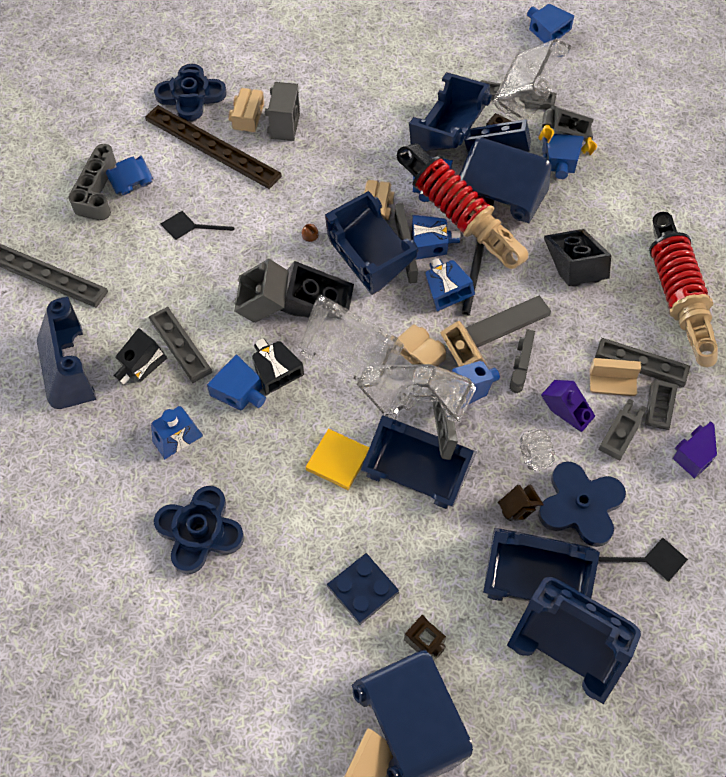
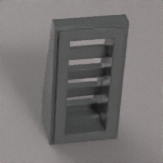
M654 380L651 383L645 425L666 430L670 429L678 385ZM657 392L666 393L668 397L657 395ZM656 400H661L667 402V405L655 402ZM654 407L666 410V414L654 411ZM653 416L665 418V423L652 420Z

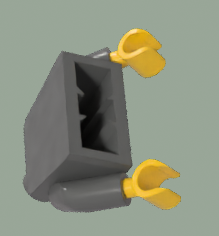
M552 105L550 109L544 112L543 129L538 137L540 141L545 137L548 140L547 143H549L554 135L553 129L575 136H584L583 141L586 143L581 148L584 154L588 151L589 155H591L597 148V144L593 141L591 127L593 118Z

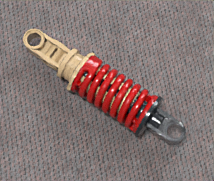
M416 143L398 149L396 155L398 162L415 177L412 185L419 191H423V194L429 197V200L437 208H440V211L446 214V217L451 219L454 225H457V228L465 237H469L472 234L475 235L477 242L485 245L487 250L509 269H514L526 262L528 259L527 249L501 225L499 219H495L492 216L495 208L487 204L483 198H478V193L476 191L472 192V187L467 186L465 180L461 181L459 175H455V171L450 169V166L444 161L442 156L439 155L432 158ZM513 253L516 254L518 260L513 258Z
M658 212L652 220L653 233L656 240L651 244L649 253L654 260L670 309V316L674 320H679L680 328L686 331L697 363L702 367H711L718 360V345L710 323L712 315L709 310L713 306V300L708 295V290L705 287L702 273H700L698 262L693 253L690 236L686 233L677 232L670 213ZM710 351L711 354L704 355L702 354V352Z

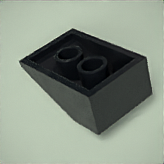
M585 229L544 235L545 243L557 271L568 286H579L583 283H597L601 280L610 279L611 254Z
M294 261L287 269L289 275L284 308L280 311L298 317L347 322L354 284Z

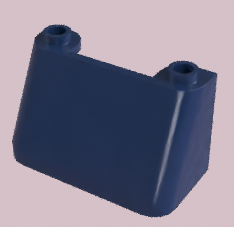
M446 72L442 77V81L445 82L443 91H438V101L425 119L413 117L409 122L410 143L419 144L424 151L455 149L462 145L465 135L485 106H488L491 102L490 84Z
M477 138L470 148L459 176L461 181L465 180L467 186L472 187V192L476 191L479 196L509 205L514 219L529 224L549 190L551 164L542 156L488 139Z
M367 191L326 213L325 220L329 241L368 292L373 295L382 290L417 258L418 247L413 240L410 241L407 238L401 240L381 216L382 204L380 200Z
M68 296L55 299L48 304L37 336V347L46 398L54 409H64L97 400L93 386L91 387L85 375L80 359L73 355L64 357L63 349L74 347L73 341L75 337L83 335L82 326Z
M382 415L361 470L367 472L366 477L379 482L381 478L388 479L435 499V505L448 509V506L454 507L477 451L457 444L451 459H442L438 436Z
M494 528L483 593L488 594L487 598L497 601H503V597L509 596L531 600L545 577H552L592 598L600 552L595 548Z
M545 577L531 598L507 646L522 656H530L538 649L583 676L582 687L587 696L604 705L630 663L640 640L641 631L631 621L560 580Z
M422 650L356 680L351 685L355 701L363 707L372 706L393 755V759L390 760L387 769V777H437L455 769L471 757L473 752L471 739L435 662L427 651Z

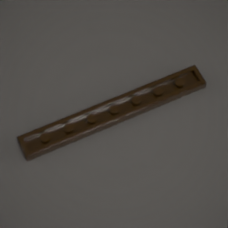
M159 105L145 116L147 122L268 189L282 177L281 172Z

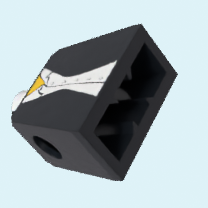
M138 328L116 355V359L122 367L113 376L123 385L132 376L141 382L167 359V356L155 340Z
M260 339L254 344L257 352L252 355L253 365L261 379L266 395L304 375L303 363L281 341L269 345L265 339Z

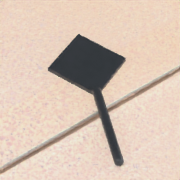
M183 211L160 223L175 240L195 228L230 231L235 229L232 226L195 224Z
M662 537L645 557H599L598 561L646 562L669 582L688 559Z

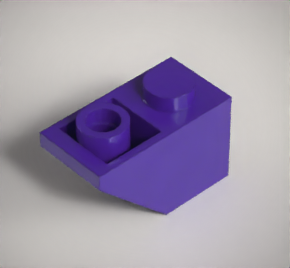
M554 380L541 394L550 411L580 432H583L595 418V414L575 381Z
M711 421L704 427L699 425L691 433L692 438L688 441L683 439L675 447L677 452L672 459L694 479L710 466L717 456L715 425Z

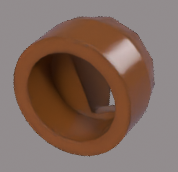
M306 224L302 228V238L305 241L312 242L318 238V229L314 224Z

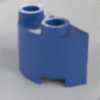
M142 155L137 159L134 156L116 163L115 168L108 169L105 172L115 193H122V195L131 193L134 190L133 186L140 184L141 187H145L151 184L153 179Z

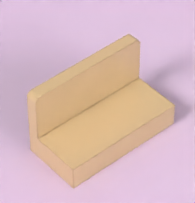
M594 358L590 367V392L636 396L637 377L641 371V362Z

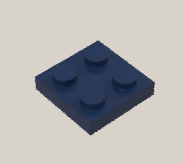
M367 553L327 583L328 589L359 625L399 594V589Z

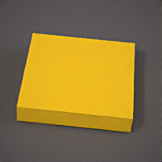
M328 428L307 463L306 471L349 490L363 466L370 447Z

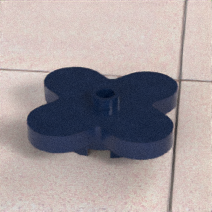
M186 64L179 69L178 76L175 79L172 77L170 81H163L157 84L154 94L158 103L162 105H176L179 117L186 121H194L202 116L204 104L221 102L225 99L227 91L223 81L208 79L204 76L201 66Z
M567 461L558 464L551 476V482L557 494L543 501L544 505L540 506L538 512L540 522L544 527L552 531H561L569 527L576 529L580 538L590 546L600 547L607 544L614 533V524L608 512L618 509L625 500L626 490L624 485L618 479L611 476H604L591 481L583 468L574 462Z
M201 487L194 493L189 505L185 507L175 504L165 505L155 514L154 526L158 534L165 539L175 541L171 551V561L175 569L180 573L193 574L198 572L204 566L211 551L220 554H232L243 545L244 533L241 525L235 520L223 517L226 509V499L224 493L218 487Z

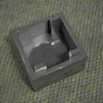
M274 82L273 87L270 88L271 98L269 107L265 109V116H268L269 119L267 133L270 134L271 139L294 141L300 117L298 84Z
M267 259L239 275L234 312L252 322H258L283 309L289 271L271 259Z

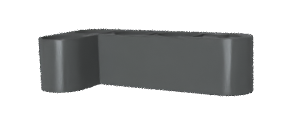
M99 144L95 147L69 193V201L74 213L78 216L105 220L111 215L107 198L104 194H101L108 181L105 172L116 166V159L109 144Z

